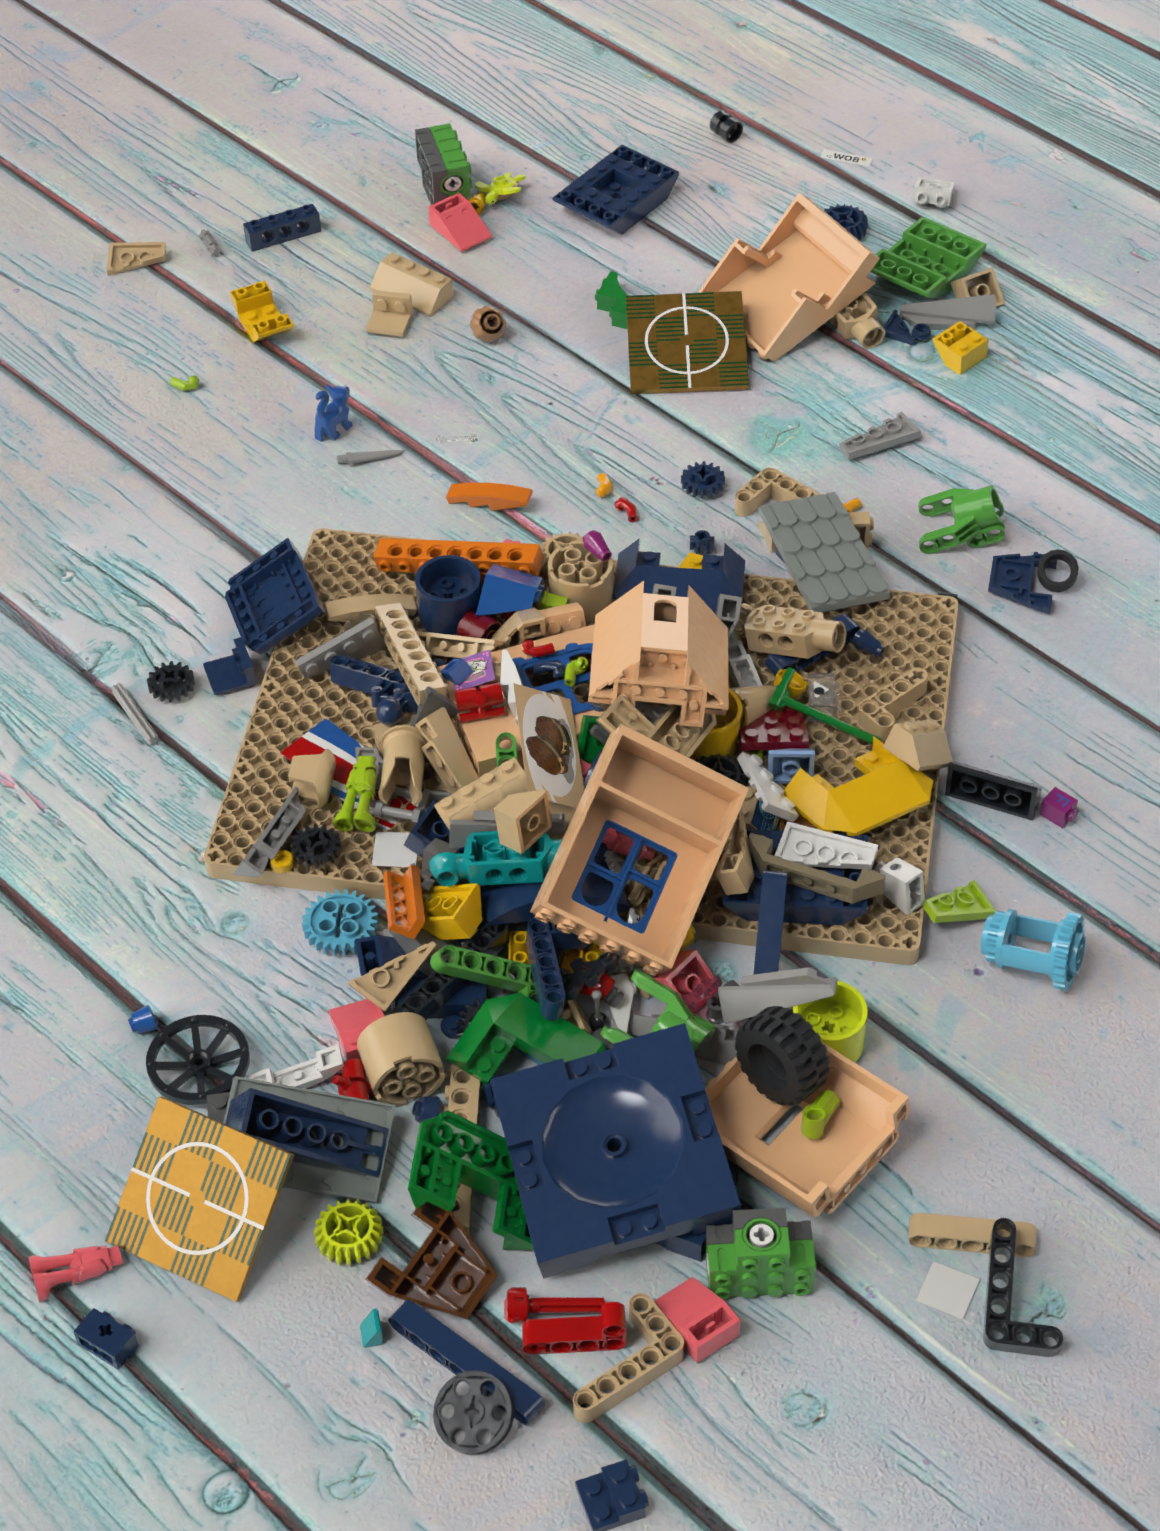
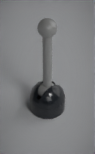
M598 990L592 993V997L595 999V1012L589 1018V1025L593 1032L603 1028L604 1025L608 1026L607 1016L605 1013L600 1012V998L602 994Z

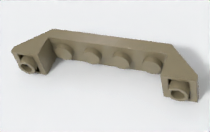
M754 833L749 835L750 854L762 875L764 870L787 872L788 884L851 904L883 894L886 875L877 871L863 868L857 882L852 881L846 877L833 875L824 870L814 869L779 856H773V839Z

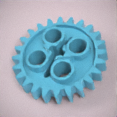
M335 889L334 895L327 891L325 898L318 895V902L310 901L311 908H305L306 915H302V928L305 939L309 940V945L315 944L316 951L323 948L324 954L332 950L334 956L337 955L338 951H341L343 956H346V951L349 949L354 954L356 947L355 939L376 936L375 930L379 928L376 906H372L371 899L365 900L364 894L357 897L355 890L351 895L348 894L347 889L343 891V894H339V891ZM342 907H344V909H343V918H341V915H340V912H341V908H342ZM340 926V936L337 938V936H338V928H337V927Z

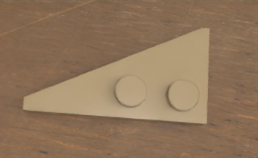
M434 942L424 944L404 956L401 955L379 968L370 970L369 973L357 979L350 980L348 985L382 1011L386 1012L430 956L437 944Z

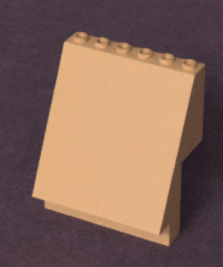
M798 193L760 248L757 249L736 238L698 293L742 291L746 344L753 350L757 349V354L764 360L769 358L776 361L876 284L867 275L880 258L812 200Z

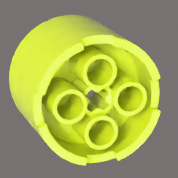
M837 981L834 996L793 1006V1013H799L803 1016V1020L813 1026L812 1029L816 1033L818 1032L821 1042L857 1064V1060L864 1049L868 1014L866 1001L857 989L845 982Z

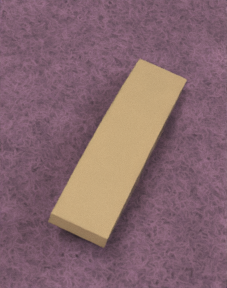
M407 594L362 595L325 602L324 605L328 620L347 622L349 618L358 620L360 613L375 616V606L400 603L403 609L407 610L408 615L414 616L417 610L413 595Z

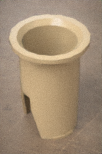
M409 725L394 726L387 729L381 737L380 749L384 755L378 794L380 800L385 805L391 798L395 785L409 786L414 806L421 802L424 763L427 758L421 747L427 744L428 741L417 727Z

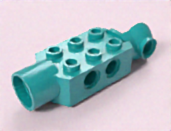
M498 831L472 832L466 839L464 853H439L430 860L429 869L433 877L443 886H453L459 880L468 879L471 884L477 883L479 886L544 882L562 839H550L545 832L524 853L520 854L500 844Z

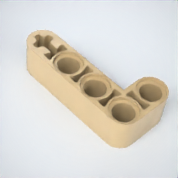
M913 668L863 700L859 705L858 724L866 732L881 738L882 742H885L895 724L893 715L926 693L927 671L923 668Z

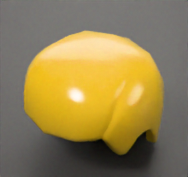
M780 669L774 678V686L777 687L780 684L787 669ZM796 671L787 688L790 694L789 698L792 699L802 696L808 684Z

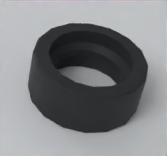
M1059 549L1049 551L1039 561L1038 580L1049 591H1066L1076 582L1079 566L1071 553ZM1054 560L1066 562L1071 570L1068 579L1062 582L1050 580L1045 573V568L1049 562Z

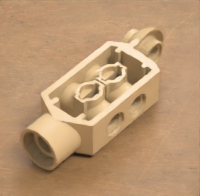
M865 292L829 319V322L845 339L856 338L865 349L876 347L885 336V329L878 323L877 305Z
M741 604L739 620L734 627L736 634L746 635L749 651L806 659L822 651L840 652L846 639L844 623L826 620L822 612L799 610L791 607L783 608L773 605H763L753 609L748 604Z

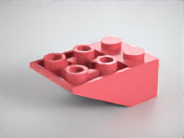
M460 193L428 207L430 225L461 252L492 238L491 233L471 203Z
M693 1277L654 1301L682 1335L684 1348L696 1363L740 1335V1319L723 1299Z

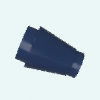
M859 629L851 642L855 645L856 649L878 658L885 650V646L868 630Z

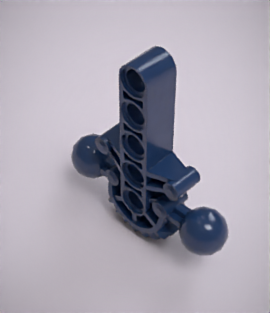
M343 655L330 658L331 681L341 686L372 694V706L376 708L378 720L384 725L394 726L399 724L404 717V711L417 714L418 705L398 668L391 670ZM441 658L432 660V662L436 663L437 667L449 664Z

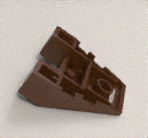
M425 1202L415 1209L411 1216L429 1228L431 1232L404 1270H399L381 1257L365 1280L387 1296L404 1301L411 1300L415 1304L468 1319L498 1275L471 1240L466 1230L461 1226L452 1210L446 1211L434 1204Z

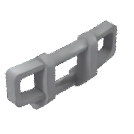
M376 780L375 789L379 790L381 781ZM395 786V790L386 805L382 800L375 799L370 801V807L374 808V816L382 817L387 815L409 819L413 823H417L429 807L431 800L441 801L443 798L452 795V793L424 789L421 802H419L418 807L414 811L389 807L393 795L411 798L408 788Z

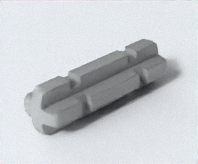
M201 230L199 237L212 256L218 257L221 252L220 247L208 230Z

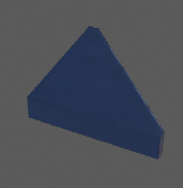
M894 310L883 326L885 329L884 337L914 346L915 337L910 334L904 320H901L897 314L898 311Z

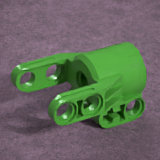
M993 485L976 490L953 488L924 497L919 501V512L924 516L933 517L952 511L954 517V525L926 533L920 538L919 548L925 554L942 551L961 545L964 542L971 548H979L999 542L1005 536V526L1000 518L1004 513V507ZM944 499L952 500L951 503H943L942 501ZM931 505L933 508L927 510L923 506ZM995 529L1001 531L998 534L990 533L991 530ZM946 535L953 536L950 540H946L943 537ZM927 541H931V542H933L934 544H933V545H930V546H926V545H924L923 543H925V542H927Z
M639 970L634 971L631 980L635 982L636 986L667 1004L650 1033L685 1023L694 1054L705 1038L710 1040L714 1036L713 1034L717 1027L690 1011L679 993ZM604 1025L600 1033L603 1038L613 1044L634 1038L619 1028H612Z

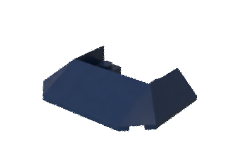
M640 538L618 553L613 588V599L615 600L642 581H644L643 593L652 594L654 584L677 587L675 596L687 597L688 586H690L715 614L720 594L737 597L743 596L746 560L726 543L724 546V556L703 555L702 569L660 567L661 552L640 551Z

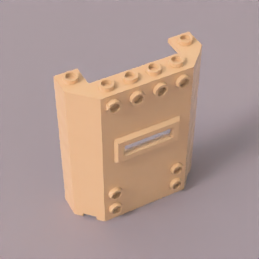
M825 1044L827 1049L826 1055L830 1059V1071L826 1083L800 1104H796L802 1110L768 1144L762 1138L792 1106L777 1104L776 1101L767 1099L765 1094L759 1093L756 1090L757 1087L749 1082L748 1076L741 1069L740 1061L735 1057L732 1061L726 1063L723 1071L716 1078H712L705 1088L726 1158L812 1217H818L821 1212L826 1214L833 1213L897 1142L900 1133L896 1130L901 1119L907 1120L910 1113L909 1097ZM828 1089L835 1092L836 1096L840 1099V1105L825 1125L823 1135L817 1139L805 1137L801 1132L804 1108L811 1105L821 1091L824 1092Z

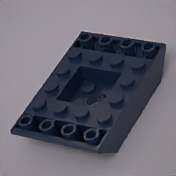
M620 145L552 199L554 202L622 235L668 199L679 176V171L627 146Z
M746 829L748 842L750 833L773 839L772 855L775 856L784 831ZM838 834L865 842L869 840V835L847 836V834ZM751 857L754 878L748 893L726 895L724 891L723 905L747 921H759L763 875ZM811 867L824 870L833 875L846 877L856 882L862 869ZM787 883L783 923L842 926L867 913V899L851 904Z

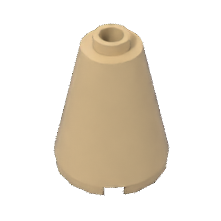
M762 685L730 688L737 694L742 703L740 729L772 710L768 703L776 686Z

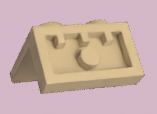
M374 290L372 293L373 312L367 324L366 332L404 336L413 313L411 294Z

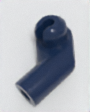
M545 661L533 664L534 675L553 672L555 678L565 675V667L562 663Z

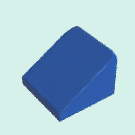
M460 658L453 659L440 672L445 679L459 685L473 670L465 659Z

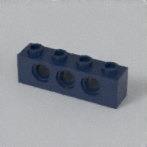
M313 203L243 223L245 241L252 252L321 232L320 215Z

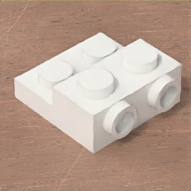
M919 177L914 186L912 201L917 202L919 205H928L929 203L935 204L939 208H945L951 203L955 182Z

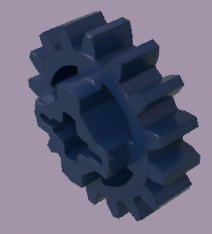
M705 461L700 465L695 462V466L688 465L687 470L683 469V475H681L682 489H686V494L693 493L694 498L697 495H700L701 499L706 495L712 498V494L719 495V490L723 491L725 485L724 471H720V466L713 467L712 462L709 465H706Z

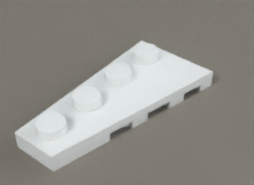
M742 752L737 760L744 774L751 778L748 782L751 787L757 790L755 793L757 800H763L762 810L794 822L799 816L794 809L795 805L785 797L783 788L772 779L774 777L773 774L764 768L762 759L755 754L749 755Z
M787 821L775 856L795 863H801L808 867L872 869L878 852V845Z

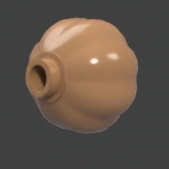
M490 305L477 309L470 321V328L475 338L487 343L501 338L507 325L501 310Z

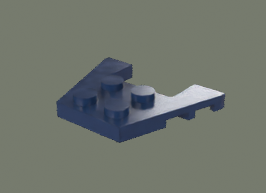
M1034 552L1033 555L1021 556L1020 553L993 556L988 592L1050 614L1053 595L1030 591L1033 569L1038 567L1039 561L1045 554ZM1057 560L1049 562L1046 568L1056 569Z

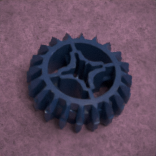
M837 204L835 207L830 206L829 209H824L836 222L859 241H862V237H865L868 229L867 215L864 214L863 210H859V207L853 208L852 205L846 206L845 204L843 206Z

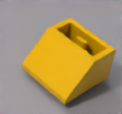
M961 321L933 338V343L945 366L959 375L987 357L989 339Z

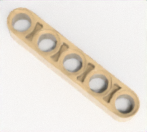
M915 1213L909 1217L908 1241L912 1246L920 1248L989 1254L990 1236L996 1220ZM1013 1221L1016 1225L1015 1256H1033L1036 1253V1226L1027 1222ZM997 1230L998 1235L1001 1237L1010 1236L1007 1230Z

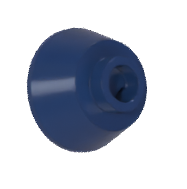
M438 1096L421 1097L419 1101H415L412 1115H415V1120L418 1123L436 1117L442 1113L443 1102Z

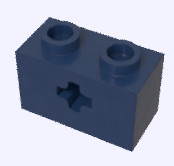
M95 1308L89 1312L73 1331L77 1345L117 1370L121 1368L138 1347L135 1336L136 1332L132 1327L127 1324H119L111 1314L106 1311L100 1312Z

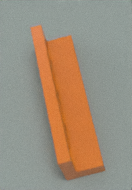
M410 864L404 876L386 870L383 879L388 930L415 939L425 923L419 867Z

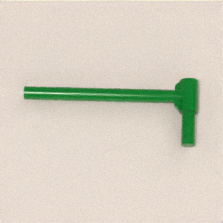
M787 668L768 703V706L774 710L782 709L785 706L790 707L870 744H873V736L881 740V738L789 698L790 694L787 688L795 674V670L792 668Z

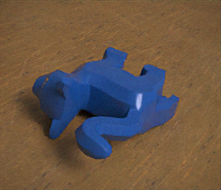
M327 384L328 393L326 391H319L316 394L315 399L320 400L315 416L314 436L320 442L324 441L323 437L325 435L335 441L340 436V433L336 431V425L340 423L346 431L353 426L352 422L348 420L349 407L347 400L350 397V389L346 385L331 387ZM329 395L332 399L331 403H329Z

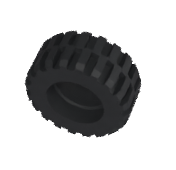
M783 1006L767 1007L743 1024L735 1038V1050H737L736 1057L741 1063L743 1073H746L749 1082L757 1087L756 1090L759 1093L765 1094L767 1099L776 1101L777 1104L793 1106L800 1104L826 1083L830 1071V1059L826 1055L827 1049L825 1044H822L821 1037L818 1032L816 1033L812 1029L813 1026L803 1020V1016L799 1013H793L792 1009L783 1008Z

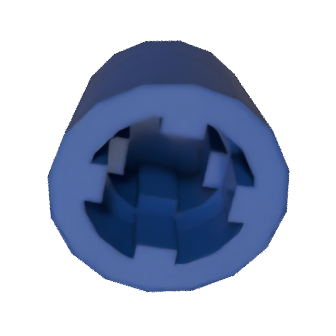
M149 1004L132 1013V1018L128 1019L133 1033L138 1031L139 1034L158 1030L156 1019Z

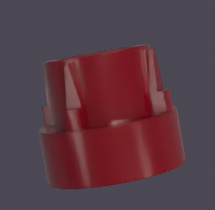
M470 611L460 620L457 627V635L491 639L502 624L488 615L480 616Z

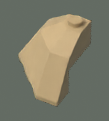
M535 608L515 612L493 634L492 640L505 642L502 646L496 647L492 652L520 645L527 640H538L539 636L545 635L544 616Z

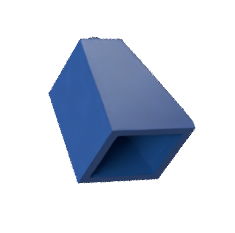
M493 564L486 573L476 615L481 616L531 609L535 602H539L545 585H541L543 578Z

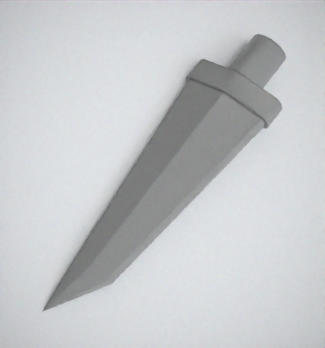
M406 450L346 452V455L337 456V463H348L350 465L393 457Z

